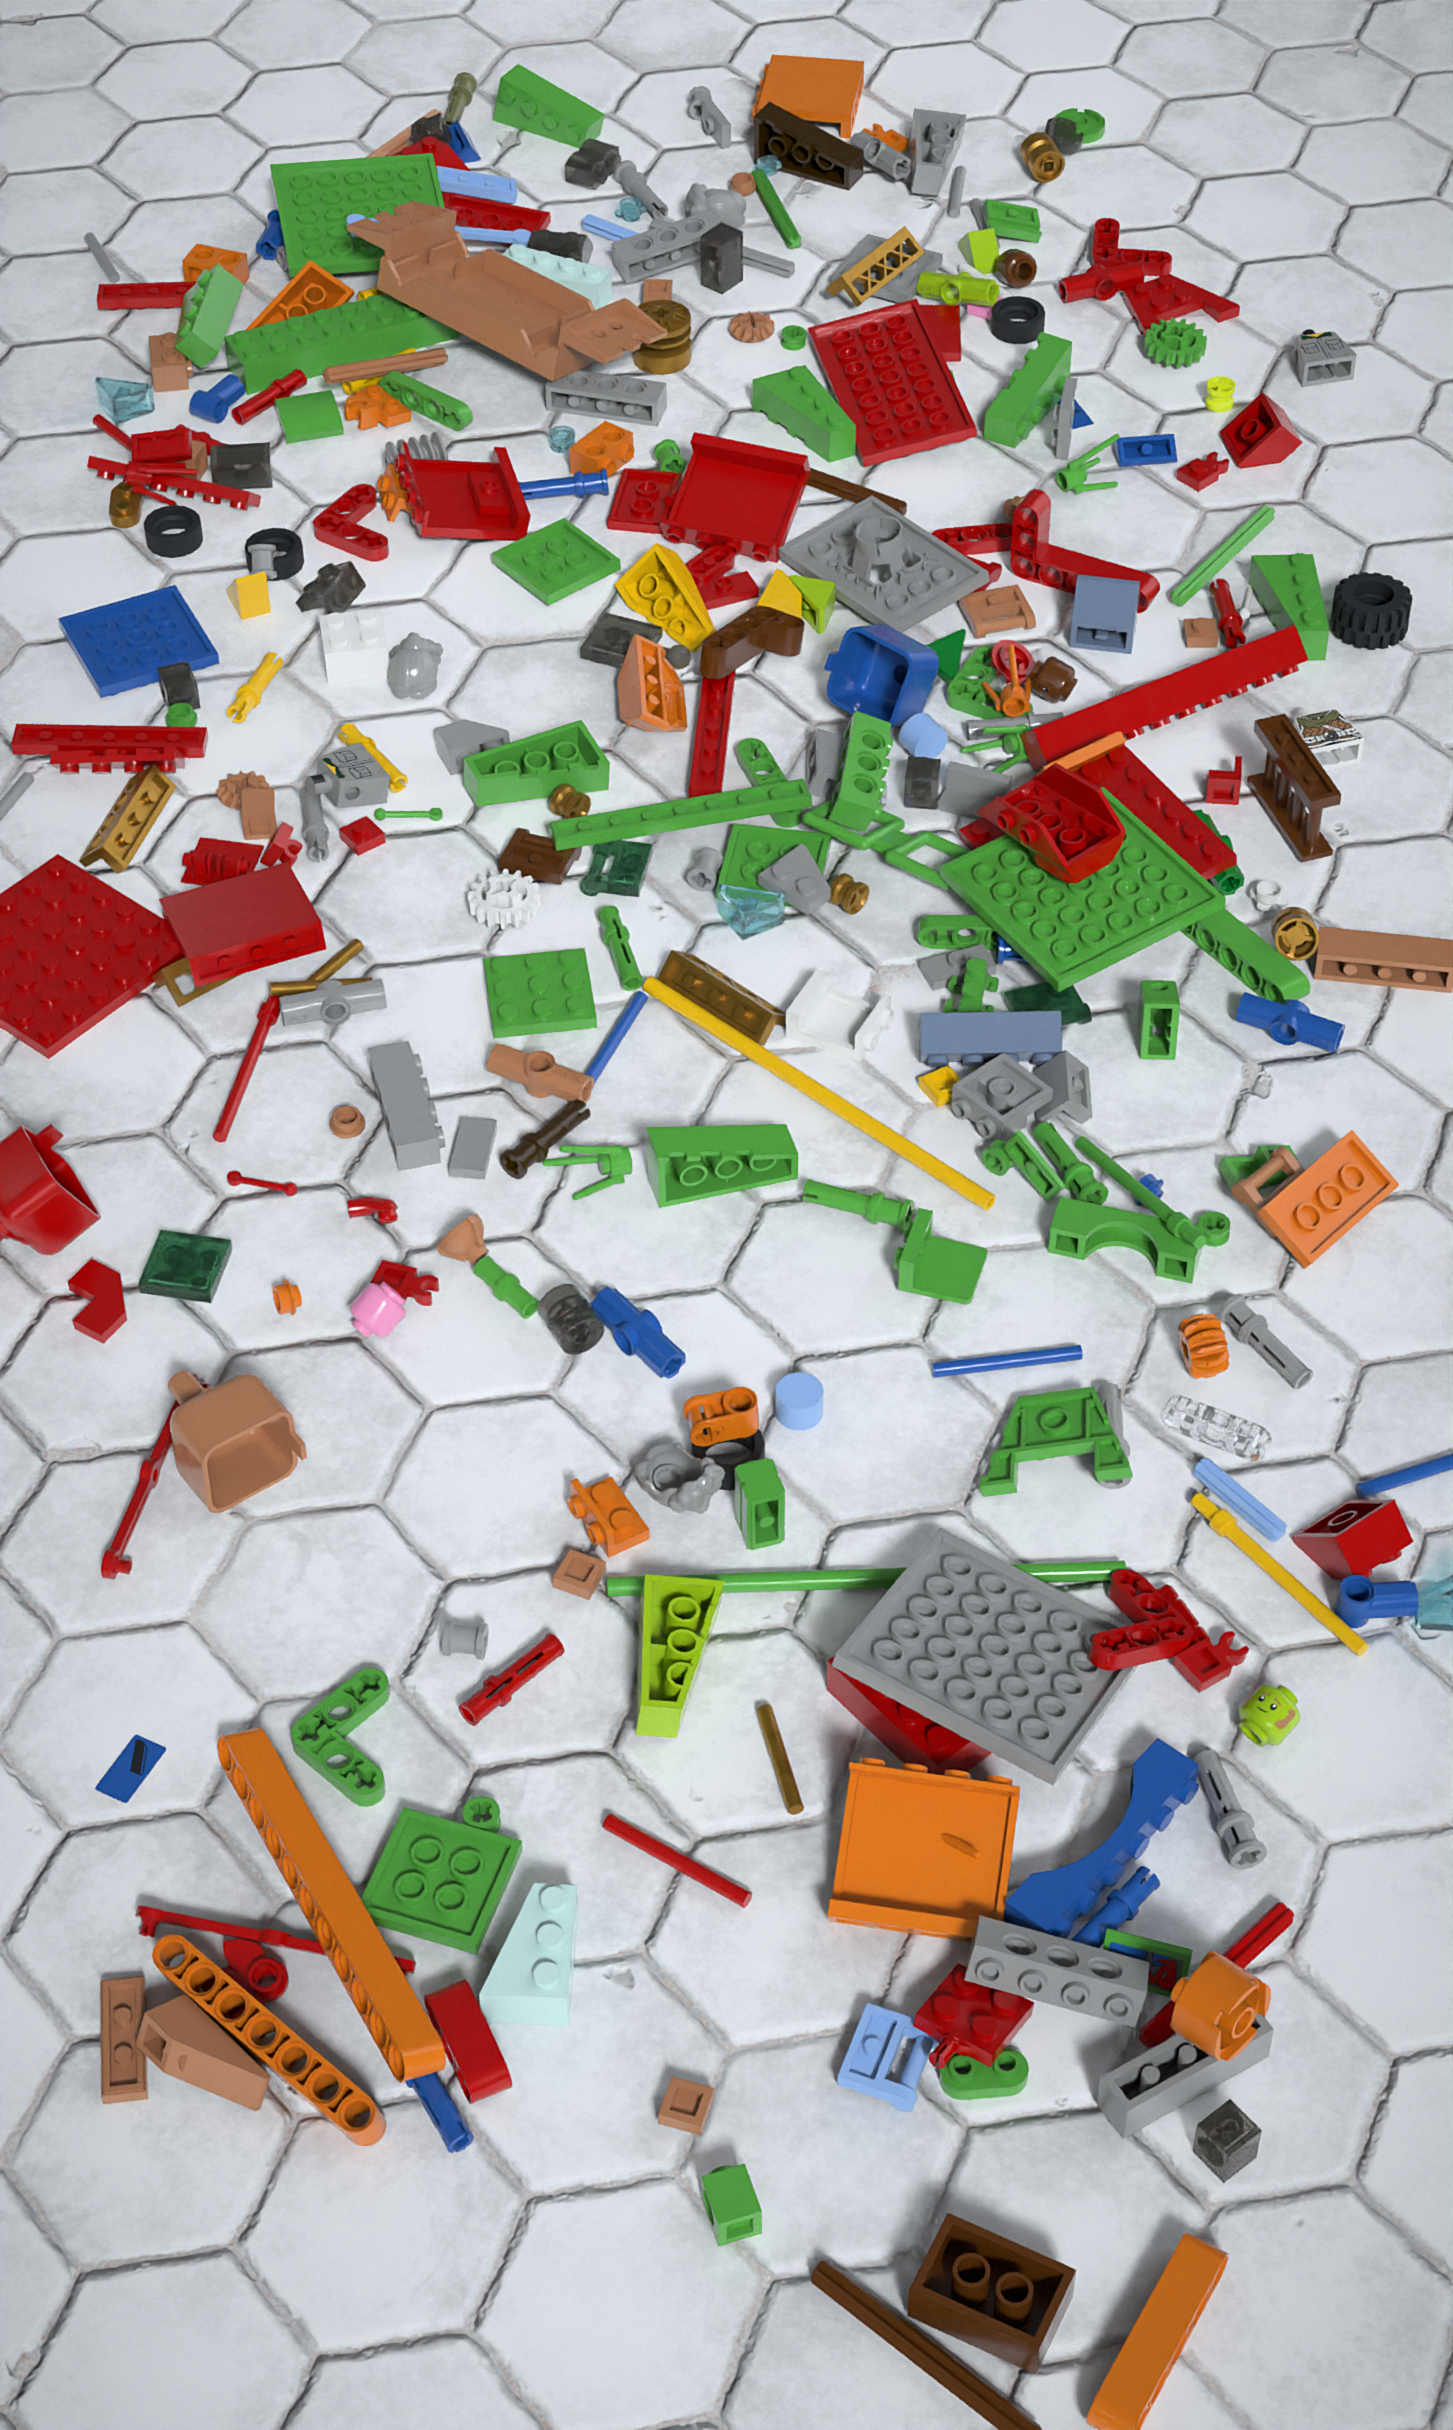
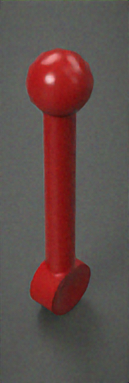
M231 1171L227 1174V1181L231 1186H237L242 1183L283 1191L287 1196H294L298 1191V1187L293 1182L285 1185L243 1177L238 1171Z

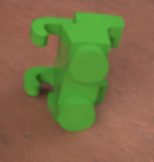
M972 958L966 963L963 985H957L956 975H952L949 978L948 989L952 993L962 996L958 1009L953 1008V999H947L944 1004V1013L994 1012L992 1005H987L986 1009H984L982 1001L984 990H989L990 992L997 991L999 979L988 975V964L985 960Z

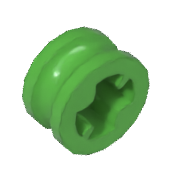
M790 325L782 329L781 346L784 349L795 351L805 347L807 332L804 328Z
M1001 1139L994 1140L981 1153L985 1167L991 1173L998 1176L1005 1175L1010 1168L1016 1165L1002 1147L1006 1141Z
M1207 1212L1199 1217L1197 1226L1205 1227L1204 1236L1207 1239L1205 1245L1217 1247L1227 1243L1230 1235V1220L1226 1215L1219 1212Z
M479 1796L469 1800L463 1807L464 1825L497 1834L501 1826L499 1805L495 1800ZM480 1814L483 1817V1814H488L489 1820L483 1822L481 1818L480 1822H475L474 1816Z

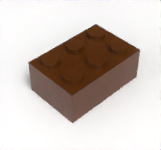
M947 2213L909 2289L907 2316L1036 2375L1073 2298L1076 2269Z

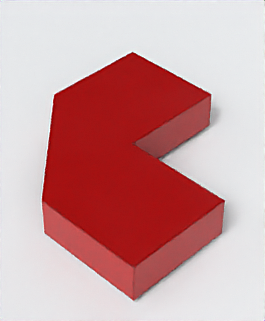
M91 1259L68 1281L69 1291L91 1301L73 1319V1325L77 1331L104 1344L127 1321L120 1273Z

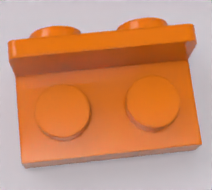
M388 464L384 474L379 476L376 488L380 494L382 508L385 510L387 520L394 522L400 509L412 514L411 507L406 505L405 489H401L399 472L395 471L394 465Z
M612 1477L587 1488H584L577 1478L569 1482L570 1497L567 1498V1504L571 1514L575 1519L581 1518L586 1525V1532L594 1546L600 1545L608 1558L650 1539L649 1528Z

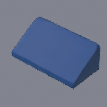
M458 120L437 135L438 140L449 145L463 163L481 160L469 134Z
M1174 434L1122 437L1115 441L1113 445L1119 467L1177 463L1178 461Z

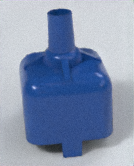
M875 624L852 627L844 634L839 651L829 653L824 670L831 671L826 689L827 696L834 705L851 714L858 711L892 723L891 728L903 726L910 717L923 713L929 693L933 687L934 679L938 674V655L932 648L887 625Z

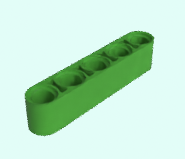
M1225 908L1180 930L1261 998L1283 1004L1287 1000H1300L1310 993V984L1306 975Z

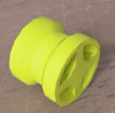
M1224 376L1210 378L1206 386L1208 394L1205 397V406L1215 412H1226L1232 409L1234 405L1232 395L1235 392V382Z

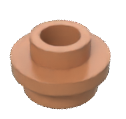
M746 172L733 175L730 182V189H734L743 197L749 196L757 188L753 175Z
M339 1107L333 1112L330 1119V1130L339 1138L356 1137L365 1129V1118L356 1107Z

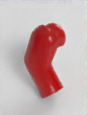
M370 1196L347 1200L349 1218L378 1214L381 1224L394 1223L398 1219L396 1212L398 1206L391 1199Z

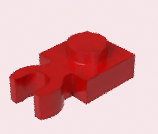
M1211 452L1207 455V460L1203 461L1196 458L1177 469L1176 479L1199 492L1218 481L1219 474H1224L1228 471L1229 459L1217 461L1218 453Z
M382 1260L370 1282L378 1285L385 1282L405 1299V1302L408 1297H411L423 1306L432 1305V1293L426 1290L439 1291V1279L432 1275L418 1277L417 1268Z
M1228 1631L1221 1635L1218 1644L1215 1646L1205 1638L1176 1654L1173 1665L1200 1693L1230 1676L1232 1667L1240 1665L1245 1661L1249 1648L1244 1646L1239 1650L1231 1649L1229 1646L1233 1643L1235 1633Z

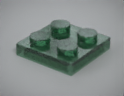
M160 1230L138 1283L140 1293L212 1303L233 1250L231 1240Z

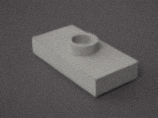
M710 98L701 100L702 125L706 133L712 136L721 149L730 148V122Z
M984 944L920 960V970L932 990L948 987V981L952 975L957 976V984L964 983L963 974L966 963L972 958H981L986 961L989 976L996 974L997 965Z

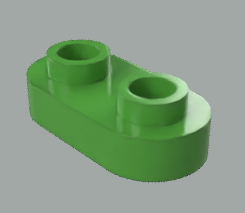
M1005 2048L991 2067L971 2057L956 2053L946 2063V2066L940 2069L939 2081L942 2090L948 2096L957 2100L1007 2097L1016 2095L1025 2088L1028 2081L1029 2066L1026 2058L1019 2051L1011 2048ZM1009 2065L1012 2066L1013 2069L1010 2071L1002 2070L999 2066ZM965 2068L969 2073L959 2074L955 2070Z

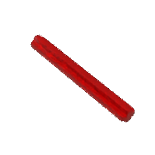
M1283 1902L1275 1903L1220 1955H1223L1244 1969L1293 1923V1911ZM1172 2000L1140 2028L1138 2038L1148 2049L1165 2042L1175 2033L1170 2027L1176 2004Z

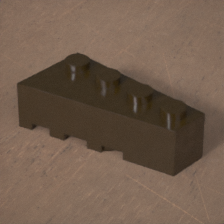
M770 101L754 116V164L847 191L862 178L864 167V152Z

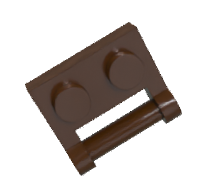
M519 827L498 860L499 871L508 869L509 873L514 874L519 870L521 871V876L526 877L530 875L533 879L561 885L574 861L579 860L582 847L556 851L552 838L531 834L528 829Z

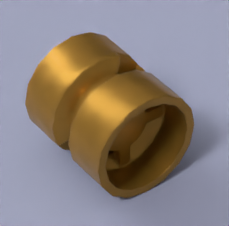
M1036 132L1025 138L1021 144L1020 155L1036 180L1050 182L1058 178L1064 171L1065 159L1050 136L1044 132Z
M1287 907L1275 915L1271 923V933L1278 952L1291 961H1301L1309 958L1319 945V933L1312 915L1300 907Z

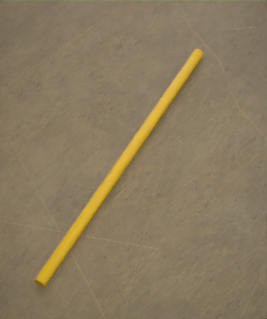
M650 976L644 982L643 990L977 1206L987 1211L994 1205L996 1200L994 1194L653 976Z

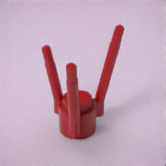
M128 461L125 485L132 486V493L143 494L171 506L176 505V502L144 488V485L151 484L152 473L197 475L199 472L197 469L185 468L186 463Z

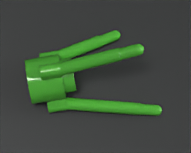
M1119 434L1113 435L1078 459L1067 463L1066 467L1057 470L1056 480L1060 489L1063 492L1073 490L1077 495L1084 491L1117 487L1118 483L1116 481L1084 484L1083 482L1087 480L1085 470L1100 463L1101 459L1097 457L1086 463L1084 462L1120 438Z
M1026 724L984 727V733L1008 734L1003 739L961 748V753L965 754L1004 746L1008 754L1013 753L1016 756L992 770L1001 774L1020 761L1029 759L1019 735L1032 730V728L1026 726Z
M561 1145L559 1147L561 1152L599 1155L545 1159L542 1162L544 1166L599 1163L601 1174H608L610 1178L573 1194V1200H579L611 1185L625 1183L624 1175L632 1174V1158L628 1146L621 1147V1145Z

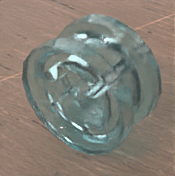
M557 426L549 432L550 448L554 452L567 453L569 448L576 443L575 431L571 427Z

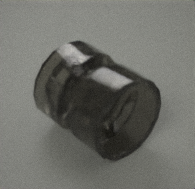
M562 1284L554 1287L545 1294L538 1305V1314L552 1332L562 1350L567 1354H581L590 1350L600 1341L604 1334L603 1322L577 1285Z

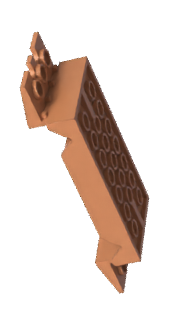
M410 201L394 207L393 213L398 216L386 211L376 214L375 220L381 223L364 218L347 225V231L380 247L385 252V256L381 257L377 282L378 290L551 381L558 380L596 362L602 364L609 363L622 357L623 352L626 350L633 352L640 349L641 344L644 342L649 345L667 337V330L626 298L595 310L590 299L491 248L470 257L460 232L454 230L457 212L454 210Z

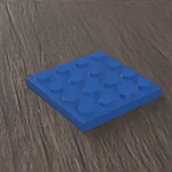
M176 585L58 618L61 631L100 698L114 696L120 692L144 687L154 682L175 678L178 675L219 664L218 652Z

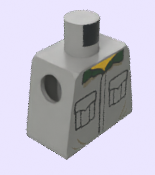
M1307 329L1296 338L1293 363L1301 387L1353 380L1357 355L1335 332L1315 333L1314 330Z
M357 743L320 756L317 774L306 778V788L311 796L324 793L335 807L338 808L387 803L390 775L361 743Z

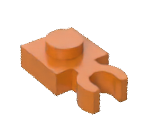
M876 123L873 124V131H869L866 128L863 129L864 132L874 138H879L900 153L909 149V139L892 129L885 132L882 126Z

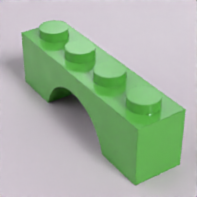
M1060 1197L1050 1226L1049 1253L1084 1260L1094 1251L1104 1247H1127L1147 1257L1154 1267L1156 1276L1191 1284L1202 1252V1248L1196 1249L1184 1238H1177L1167 1229L1166 1223L1158 1217ZM1193 1225L1195 1229L1204 1235L1205 1227Z

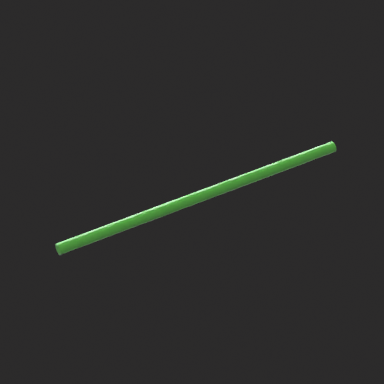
M1125 1560L1010 1564L1045 1583L1111 1581L1112 1574L1115 1571L1126 1569ZM907 1567L664 1576L725 1581L723 1593L891 1588ZM644 1576L607 1577L608 1597L641 1596Z

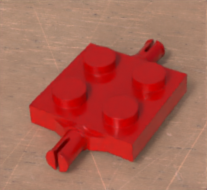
M958 1963L916 2012L913 2026L932 2036L939 2043L934 2051L929 2054V2061L933 2066L938 2062L937 2068H944L950 2058L957 2053L971 2057L991 2067L1031 2017L1034 2002L1019 1995L965 1981L966 1966Z

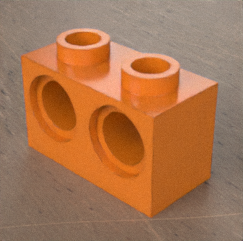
M196 243L182 260L185 282L196 281L205 269L210 271L217 263L243 284L250 278L247 253Z
M604 421L569 448L570 473L574 474L576 471H581L582 474L595 473L606 468L608 478L634 458L633 432Z

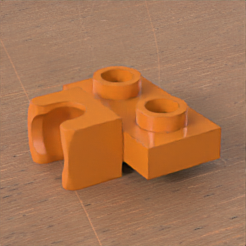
M378 385L368 386L366 389L355 391L354 396L347 397L345 402V419H360L358 424L359 430L377 427L378 421L387 428L411 421L412 411Z

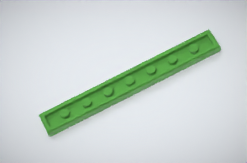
M797 779L548 822L554 847L556 851L808 808L812 807V797L804 779Z

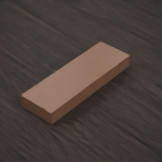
M137 1976L101 1980V2097L103 2104L148 2099L147 2056L135 2045L143 2016L146 2012L145 1977Z

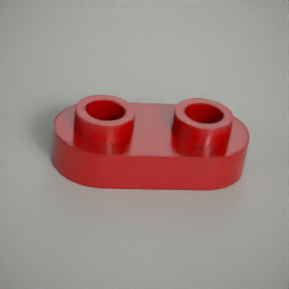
M713 545L692 558L685 566L691 573L695 584L717 579L733 569L735 566V552L731 547L725 545Z

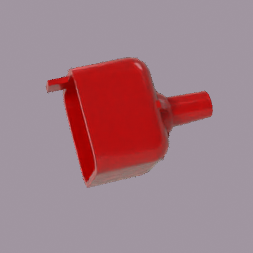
M21 1124L0 1141V1242L3 1239H11L21 1244L29 1245L36 1252L43 1255H54L61 1252L101 1219L98 1209L75 1171L52 1148L64 1136L52 1124L48 1125L37 1135Z

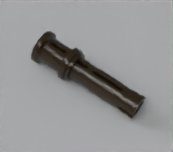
M579 1099L574 1100L571 1105L536 1133H526L520 1138V1144L512 1150H505L500 1155V1163L506 1173L512 1178L522 1179L527 1174L528 1168L535 1162L541 1163L544 1161L552 1146L590 1117L589 1108L582 1113L579 1112L587 1105Z

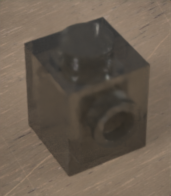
M440 113L428 118L422 117L411 125L410 145L431 135L451 147L452 134Z
M908 757L905 775L904 807L937 809L941 759Z

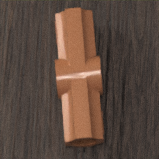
M496 1043L487 1061L488 1072L524 1084L528 1094L533 1097L545 1098L554 1095L570 1102L579 1099L586 1104L594 1088V1077L556 1064L554 1056L546 1051H534L528 1054Z

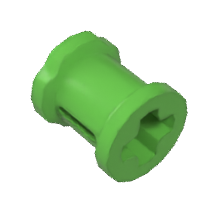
M666 439L655 446L654 456L660 463L661 471L681 474L685 471L686 462L680 455V448L674 440Z

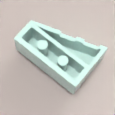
M533 1884L479 1994L480 2008L487 2023L569 2026L579 1917L577 1885Z

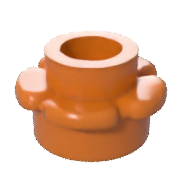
M286 1279L282 1281V1284L273 1286V1300L278 1314L290 1313L293 1316L296 1313V1307L302 1305L298 1286H291Z

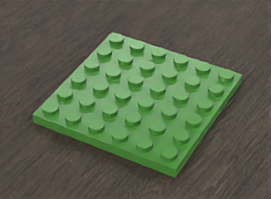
M433 153L270 164L272 184L290 277H295L309 260L331 275L379 271L381 257L385 256V252L380 247L360 237L356 238V235L355 237L351 236V232L347 231L346 226L347 217L351 214H361L366 218L375 219L376 214L386 211L398 216L393 213L394 207L410 201L445 208Z
M1104 787L1100 789L1126 829V833L1115 859L1081 882L1068 883L1041 868L1035 863L1033 852L1007 834L939 867L940 878L1058 992L1225 908L1226 897Z

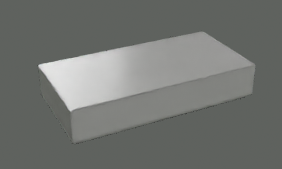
M461 1118L449 1165L451 1177L486 1178L497 1133V1120Z

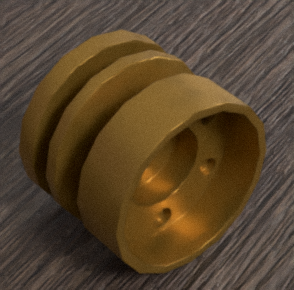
M660 299L640 304L638 308L668 332L667 337L649 345L644 342L641 344L640 349L632 352L635 366L647 373L659 375L676 373L686 368L692 358V341L690 339L691 314L689 309L683 304L672 300Z

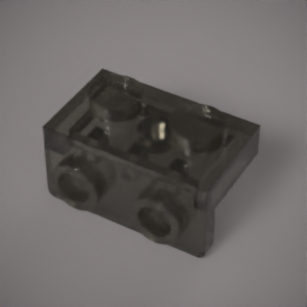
M351 561L337 565L329 563L318 570V577L303 588L304 593L295 603L301 612L324 606L328 614L335 612L344 613L363 591L366 584Z

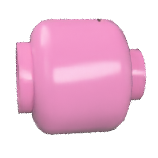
M382 1282L381 1285L370 1283L350 1305V1311L356 1318L351 1324L367 1338L372 1333L384 1338L404 1318L405 1309L402 1305L405 1299L385 1282Z

